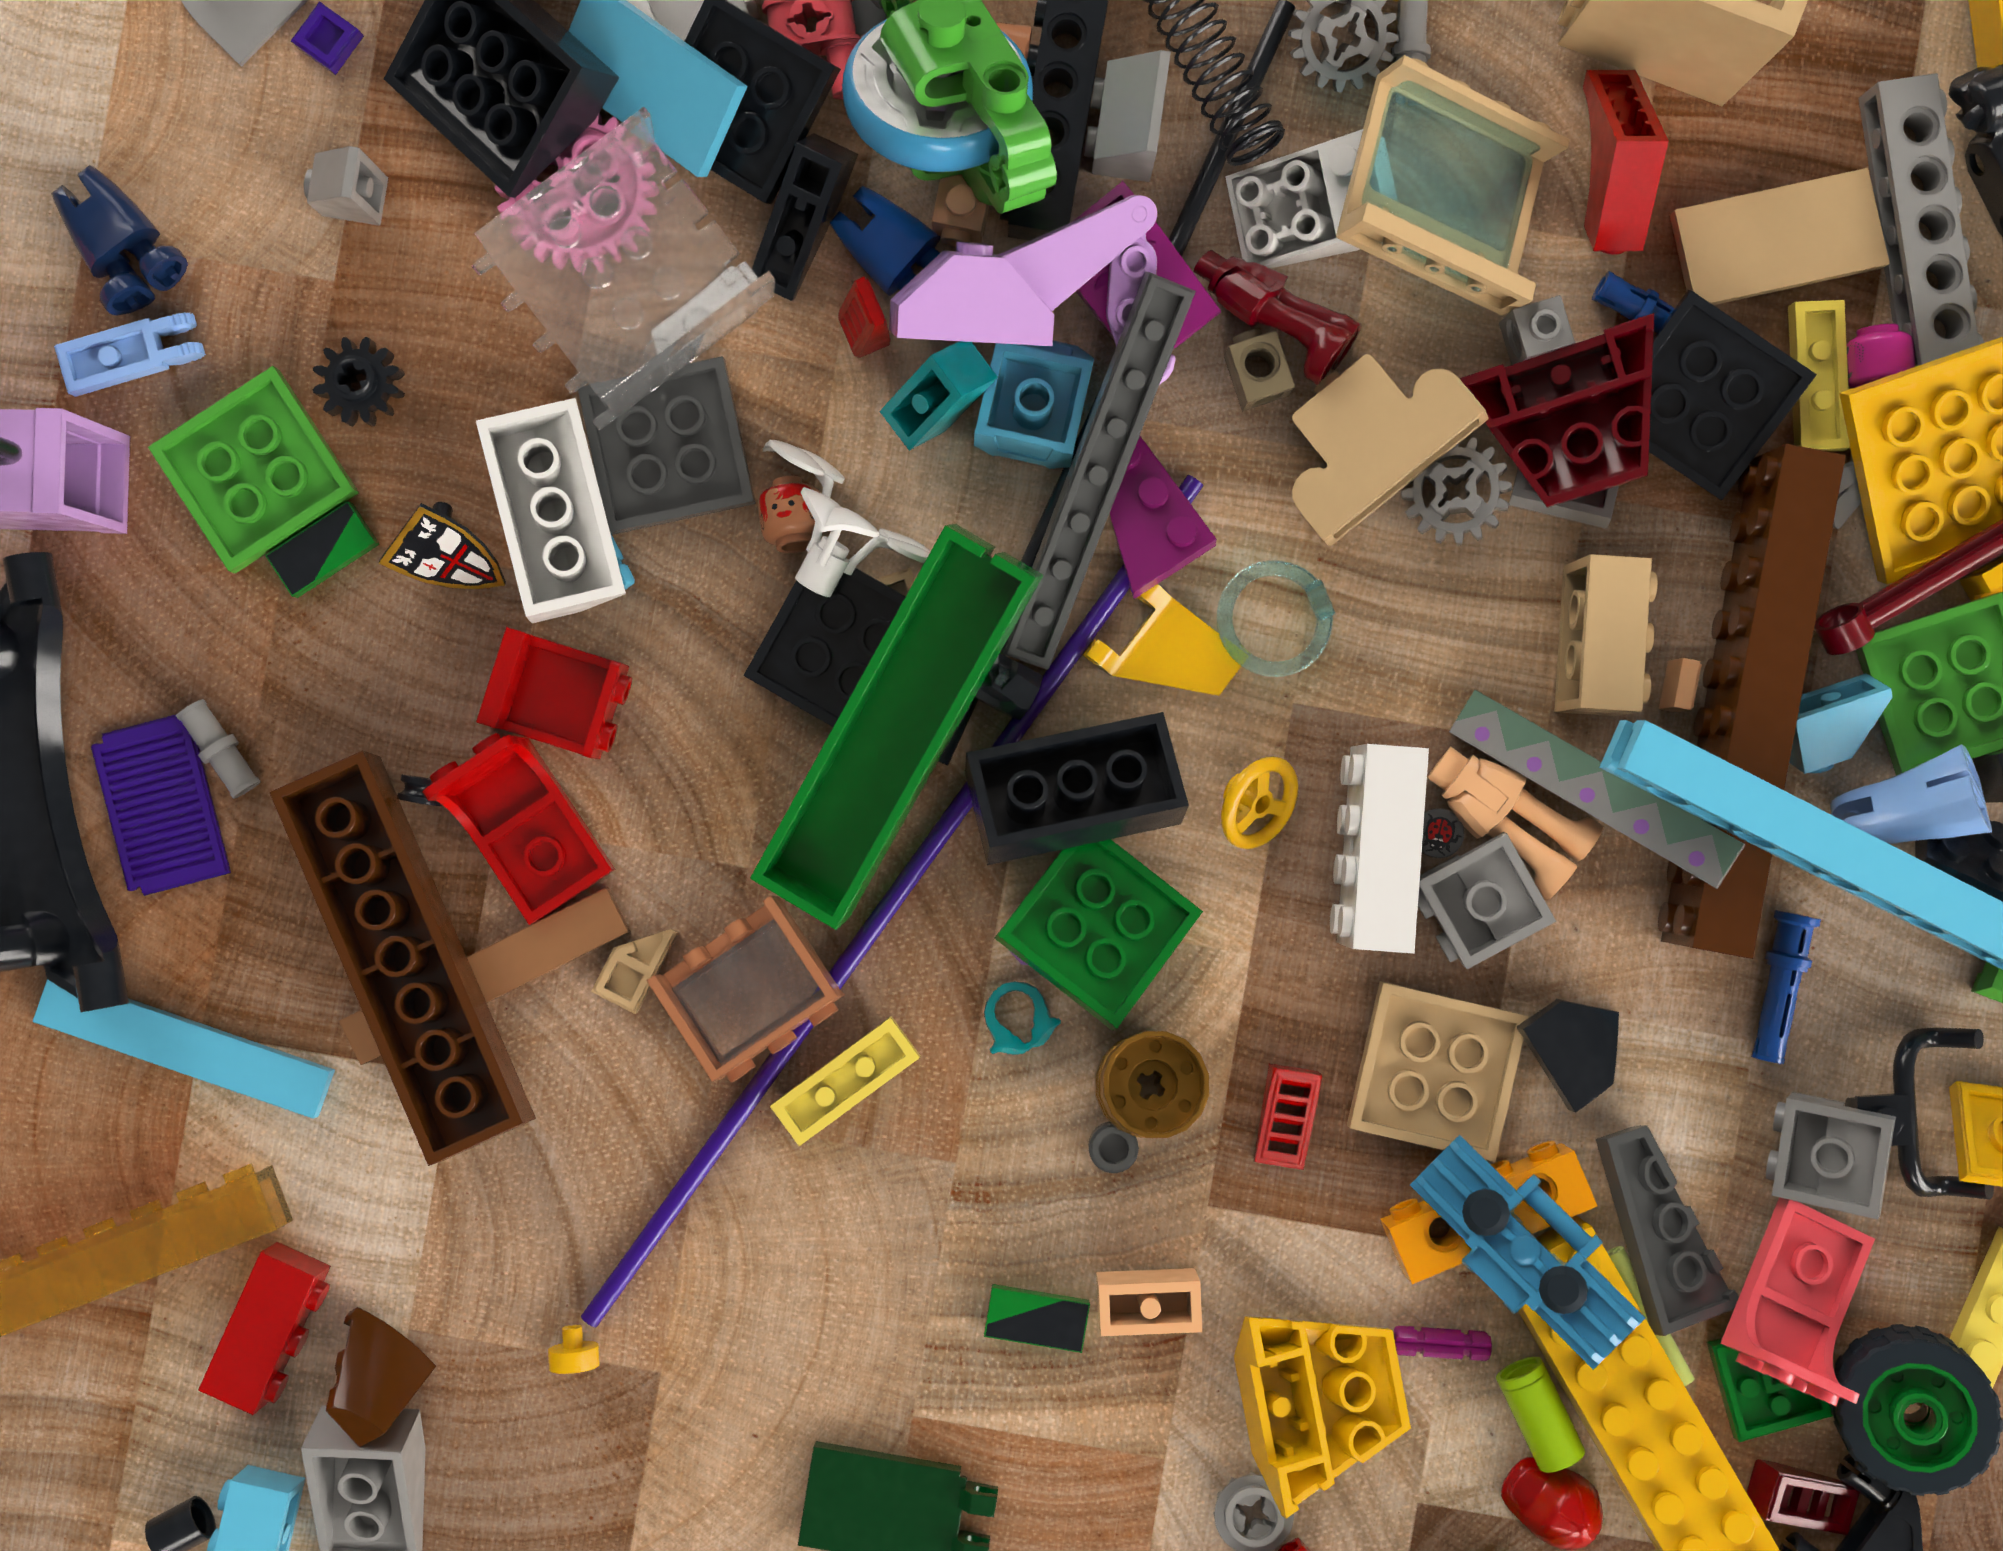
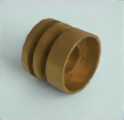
M1145 1031L1116 1042L1103 1055L1095 1074V1096L1103 1115L1118 1130L1140 1138H1169L1188 1130L1202 1115L1209 1097V1073L1201 1054L1186 1039L1167 1031ZM1154 1074L1156 1078L1153 1084L1159 1089L1157 1095L1146 1094L1142 1097L1140 1095L1142 1086L1137 1082L1138 1077H1147Z

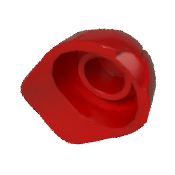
M1526 1457L1520 1460L1505 1478L1501 1488V1497L1504 1503L1529 1531L1541 1541L1559 1549L1577 1550L1586 1547L1597 1538L1602 1529L1604 1519L1601 1500L1595 1487L1580 1474L1569 1469L1545 1473L1539 1470L1534 1457Z

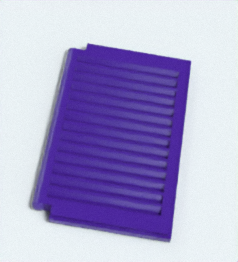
M177 714L103 733V743L91 745L127 890L135 891L140 887L144 896L231 873L204 765L198 756L200 749L183 723L176 717Z

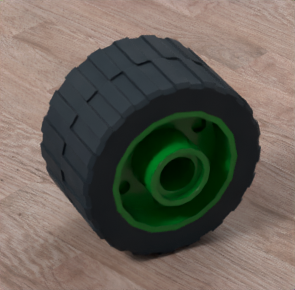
M1903 1324L1891 1325V1327L1882 1329L1878 1327L1868 1331V1334L1852 1341L1843 1355L1840 1354L1835 1363V1376L1840 1385L1859 1393L1860 1396L1856 1404L1839 1398L1836 1406L1830 1404L1835 1420L1833 1422L1852 1458L1858 1461L1863 1470L1873 1479L1877 1478L1886 1487L1896 1491L1910 1492L1911 1495L1924 1496V1494H1936L1938 1496L1949 1494V1491L1959 1487L1962 1489L1968 1486L1979 1474L1982 1475L1989 1468V1462L1994 1455H1997L1999 1450L2000 1433L2003 1432V1419L2000 1416L1999 1409L2001 1404L1986 1374L1950 1338L1941 1333L1931 1332L1925 1327L1917 1325L1909 1327ZM1922 1403L1920 1409L1911 1414L1904 1413L1911 1404Z

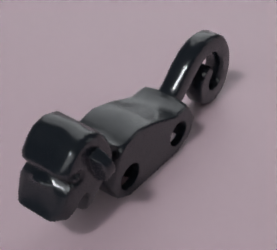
M2002 64L1995 68L1978 67L1955 78L1950 84L1949 96L1962 108L1956 114V117L1965 128L1977 132L1975 137L1969 142L1965 153L1967 170L1998 232L2003 237ZM1976 155L1979 156L1983 163L1984 172L1977 165Z

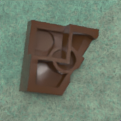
M357 1307L350 1311L344 1320V1324L350 1326L346 1349L337 1354L334 1368L337 1379L336 1384L329 1392L326 1412L361 1447L386 1433L435 1369L436 1365L396 1329L371 1313Z

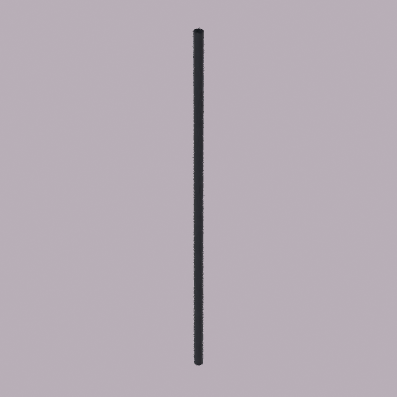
M1278 0L1247 69L1254 71L1253 77L1235 95L1250 87L1261 86L1296 9L1291 2ZM1245 74L1241 82H1243L1250 74ZM1253 91L1239 98L1229 106L1228 111L1244 104L1254 97L1258 91ZM1251 105L1235 114L1224 117L1218 131H1224L1233 120L1249 110ZM1245 118L1242 119L1239 123H1237L1232 129L1242 126L1245 121ZM1239 132L1226 135L1223 139V145L1229 147L1236 140ZM1216 135L1169 237L1170 242L1181 257L1226 162V151L1219 148L1221 135ZM1097 396L1087 415V418L1082 426V429L1076 439L1072 461L1076 454L1077 448L1081 441L1082 435L1086 428L1087 422L1091 415ZM1070 467L1063 468L1021 559L1022 563L1031 568ZM973 699L938 762L949 765L978 702L977 699Z

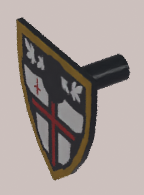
M436 502L433 508L420 503L379 560V564L424 583L448 588L484 589L505 586L506 583L496 558L476 535L467 527L451 518L453 508L446 502Z

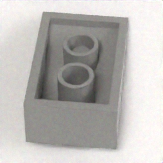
M322 1405L301 1447L320 1551H422L426 1447L420 1410L403 1409L385 1434L359 1447L326 1412L327 1405Z

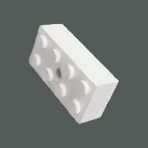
M1363 744L1352 746L1350 748V756L1344 755L1342 758L1340 780L1341 785H1348L1347 804L1340 805L1338 809L1337 833L1344 835L1343 855L1336 854L1333 871L1334 884H1341L1340 903L1332 905L1330 914L1331 934H1337V943L1359 950L1415 953L1429 748Z

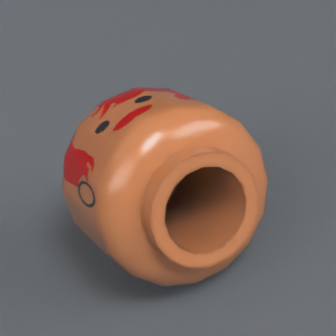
M799 476L776 478L772 481L773 486L763 491L758 498L763 538L767 543L775 545L777 551L782 553L807 551L806 548L812 538L815 520L801 495L803 487L819 493L820 491L811 484L802 483V478Z

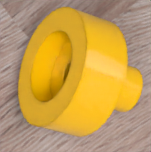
M582 1325L562 1327L563 1343L548 1349L549 1371L552 1373H580L595 1369L600 1365L599 1345L594 1341H583Z

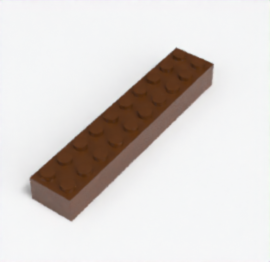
M1786 443L1755 457L1739 478L1738 490L1739 493L1743 494L1740 513L1735 514L1729 532L1730 541L1734 542L1731 561L1725 564L1721 575L1720 586L1725 591L1722 610H1718L1712 624V638L1716 639L1714 655L1706 663L1703 672V686L1707 688L1704 707L1698 710L1694 721V735L1698 736V747L1782 790L1785 789L1846 457L1844 454ZM1711 824L1744 843L1745 847L1718 889L1669 861L1667 867V881L1671 883L1668 902L1662 904L1658 916V929L1662 932L1661 942L1753 959L1772 854Z

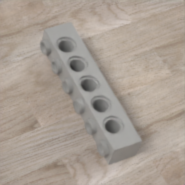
M1938 73L1877 82L1858 98L1870 178L1890 263L1884 269L1893 324L1899 325V331L1906 332L1912 336L1914 340L1916 366L1980 345L1984 343V340L1977 332L1974 313L1977 308V293L1969 280L1967 262L1970 256V247L1967 238L1962 235L1959 215L1962 209V195L1954 183L1952 165L1955 150L1952 140L1947 138L1944 118L1947 111V98L1945 92L1940 89ZM1903 125L1913 130L1916 142L1907 138ZM1911 174L1921 179L1924 186L1923 191L1913 185ZM1919 222L1929 228L1931 240L1921 235L1918 226ZM1927 270L1937 277L1938 289L1933 288L1928 283L1926 278ZM1934 319L1939 320L1944 325L1946 330L1945 338L1940 337L1936 333Z

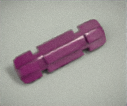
M1396 1326L1393 1331L1396 1352L1401 1356H1416V1353L1420 1352L1422 1357L1462 1360L1464 1355H1467L1470 1360L1487 1361L1491 1357V1336L1485 1331L1468 1330L1467 1334H1464L1458 1329L1421 1327V1330L1417 1331L1413 1326Z

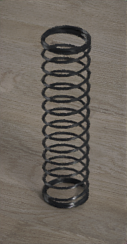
M1143 0L1149 3L1148 14L1153 19H1159L1157 31L1161 35L1167 36L1166 48L1169 51L1176 52L1174 57L1175 65L1185 69L1183 80L1189 85H1194L1192 97L1196 101L1203 102L1201 114L1206 118H1212L1210 131L1221 135L1219 148L1226 151L1225 159L1227 163L1232 166L1250 163L1278 145L1285 132L1279 120H1271L1249 130L1236 139L1229 147L1223 145V139L1226 135L1245 130L1265 118L1270 113L1272 107L1269 103L1259 104L1245 111L1233 120L1224 131H1217L1214 128L1217 118L1235 114L1254 103L1262 94L1263 88L1260 86L1250 87L1233 96L1214 115L1208 114L1205 111L1207 102L1225 98L1247 85L1251 81L1254 71L1246 69L1232 74L1214 87L1206 98H1200L1196 94L1198 86L1220 80L1235 71L1243 63L1245 54L1240 52L1233 53L1220 59L1204 71L1197 81H1191L1188 78L1189 69L1199 68L1218 60L1235 45L1236 38L1234 36H1225L1213 41L1223 33L1227 26V21L1224 19L1207 23L1217 13L1219 5L1213 2L1200 5L1204 0H1197L1194 4L1179 12L1166 15L1172 7L1181 1L1173 0L1161 15L1158 16L1153 12V4L1169 0ZM1208 7H1214V10L1200 22L1186 29L1176 31L1192 15ZM1184 15L1171 28L1170 32H1165L1161 28L1162 20ZM1216 24H1223L1211 37L1198 44L1185 47L1194 37L1207 28ZM1195 30L1183 41L1178 49L1170 45L1171 36L1183 35ZM1225 41H1232L1219 54L1194 64L1199 57L1214 46ZM1210 43L1200 50L1187 65L1179 62L1180 53L1189 52ZM1241 57L1235 65L1225 72L1203 80L1218 66L1233 58ZM1250 74L1236 87L1213 96L1219 89L1235 78ZM1253 91H1258L1254 97L1244 104L1222 113L1239 98ZM1262 108H1267L1254 120L1232 129L1248 115ZM1272 136L1258 148L1244 155L1233 157L1237 151L1255 146Z

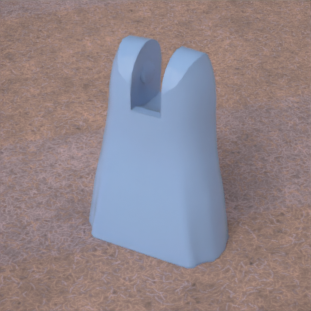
M1963 744L1892 778L1845 792L1834 798L1830 804L1831 815L1890 845L1992 832L1980 778L1973 760Z

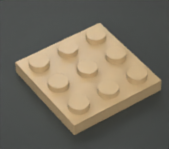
M1379 981L1347 1126L1350 1129L1440 1150H1445L1461 1135L1485 1160L1496 1162L1524 1040L1517 1026L1527 1020L1529 1016Z

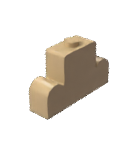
M1366 354L1342 374L1335 371L1326 376L1315 387L1314 392L1316 395L1300 407L1292 416L1294 424L1327 463L1324 469L1321 467L1310 468L1300 474L1295 480L1292 489L1293 501L1297 509L1321 539L1331 547L1489 419L1487 412L1458 376L1442 368L1432 369L1422 374L1415 382L1412 391L1413 396L1407 398L1372 355Z

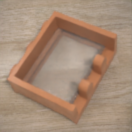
M769 896L763 900L765 905L747 918L737 919L724 928L725 933L706 946H699L682 957L684 961L665 974L654 975L646 980L712 1082L727 1076L731 1083L756 1067L752 1060L753 1057L767 1048L773 1055L795 1041L797 1036L793 1032L794 1029L810 1020L814 1027L836 1013L839 1009L834 1002L845 995L808 942L780 896Z

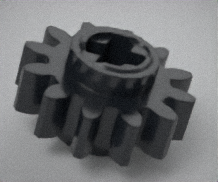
M343 337L341 341L342 353L338 354L330 348L323 350L326 358L330 360V364L328 367L322 365L314 366L313 371L324 378L325 383L315 386L312 390L319 397L329 399L323 407L326 413L331 416L341 413L342 422L352 427L357 423L359 415L365 423L372 427L376 425L377 417L375 412L377 410L389 416L394 415V410L387 401L390 397L403 398L405 396L402 390L393 385V381L401 379L405 373L399 367L389 365L394 359V354L385 347L377 351L376 343L368 337L362 339L359 349L354 342L347 337ZM362 373L366 376V380L359 381L361 389L356 391L351 387V383L358 382L356 375Z

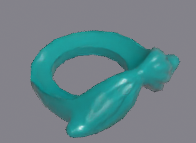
M1014 981L1002 984L993 991L986 1001L984 1018L994 1040L990 1048V1053L992 1054L1001 1052L1019 1055L1028 1052L1031 1048L1042 1046L1049 1040L1054 1029L1061 1024L1059 1018L1050 1015L1046 1001L1038 988L1026 982ZM1008 992H1023L1034 1003V1027L1031 1029L1032 1039L1030 1042L1023 1043L1019 1037L1014 1036L1011 1031L1002 1026L996 1019V1004Z

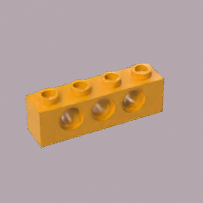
M1546 1141L1528 1149V1157L1510 1164L1509 1160L1490 1164L1516 1190L1535 1174L1542 1181L1541 1188L1570 1217L1598 1206L1575 1151L1563 1143L1556 1145L1555 1141ZM1417 1199L1402 1201L1389 1209L1391 1215L1380 1219L1402 1273L1412 1285L1462 1264V1259L1472 1250L1451 1226L1448 1233L1441 1238H1431L1429 1236L1431 1223L1441 1216L1425 1200L1418 1202ZM1525 1200L1514 1209V1213L1523 1222L1522 1225L1531 1234L1550 1227Z

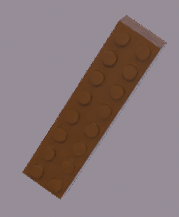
M362 750L269 792L428 1166L445 1161L535 1120V1114L399 799H397V794L381 757Z

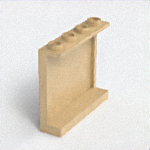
M1566 0L1557 21L1558 25L1564 27L1558 45L1623 70H1636L1639 76L1722 107L1795 36L1808 0H1772L1769 5L1756 0Z

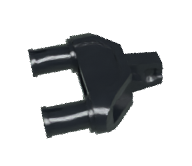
M1850 1453L1846 1455L1843 1459L1859 1470L1860 1473L1856 1475L1840 1463L1837 1469V1477L1869 1499L1870 1503L1835 1551H1923L1921 1516L1917 1496L1911 1495L1910 1492L1896 1491L1886 1487L1882 1481L1877 1478L1873 1479L1863 1470L1861 1464L1852 1458ZM1793 1532L1785 1538L1798 1551H1820L1797 1532ZM1781 1543L1779 1547L1780 1551H1792L1786 1545Z

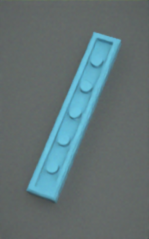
M48 979L46 981L32 1021L34 1023L313 1119L320 1115L335 1069L129 998L128 1004L80 1012L78 998Z

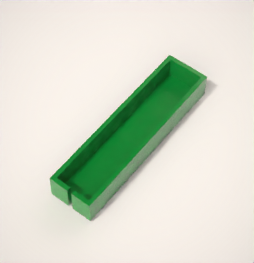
M957 524L944 526L750 877L751 880L835 930L843 925L852 915L1044 576L1005 552L997 553L992 557L991 554L995 546Z

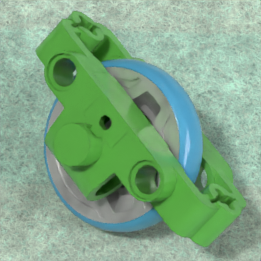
M881 0L886 20L871 28L856 43L849 55L843 74L842 92L844 106L848 118L860 138L886 159L910 168L913 175L918 179L931 181L961 174L967 185L972 188L974 196L980 202L993 206L1000 214L1043 200L1046 195V188L1054 186L1057 180L1056 166L1051 153L1050 132L1043 117L1033 104V82L1023 53L1000 30L981 0Z

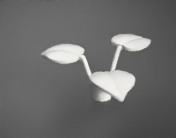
M771 439L766 442L763 452L776 451L790 463L813 473L823 487L822 494L805 487L801 491V495L815 520L812 538L806 548L808 554L795 576V579L800 584L817 594L831 597L843 573L851 576L856 566L878 547L893 549L906 557L925 563L931 551L924 545L907 536L880 528L878 531L863 517L847 508L841 507L830 498L834 481L843 484L845 480L843 475L831 464L818 455L791 444ZM842 530L873 537L850 559L846 558L850 550L837 541ZM831 531L828 537L823 536L821 539L822 532Z

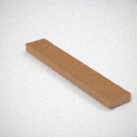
M605 888L468 956L467 959L485 1001L488 1003L630 932V929L610 889ZM362 1010L339 1021L360 1065H364L381 1056Z

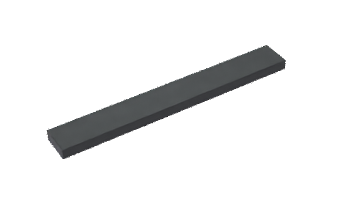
M1145 271L1032 566L1034 570L1044 576L1003 646L1001 652L1004 655L1049 670L1195 295V290Z

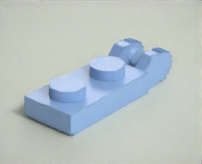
M184 312L155 320L145 318L57 344L54 348L68 394L77 397L168 370L170 365H183L201 359L206 355L202 343L186 342L164 349L160 337L174 336L193 330L197 326L193 313Z

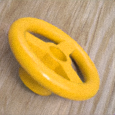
M1274 756L1264 757L1254 761L1230 779L1223 794L1224 802L1221 811V825L1225 837L1232 845L1241 849L1257 848L1271 841L1284 828L1293 813L1298 797L1297 775L1288 761ZM1271 771L1279 773L1282 777V800L1274 798L1273 794L1269 791ZM1267 813L1274 815L1269 823L1253 834H1243L1256 818H1262Z

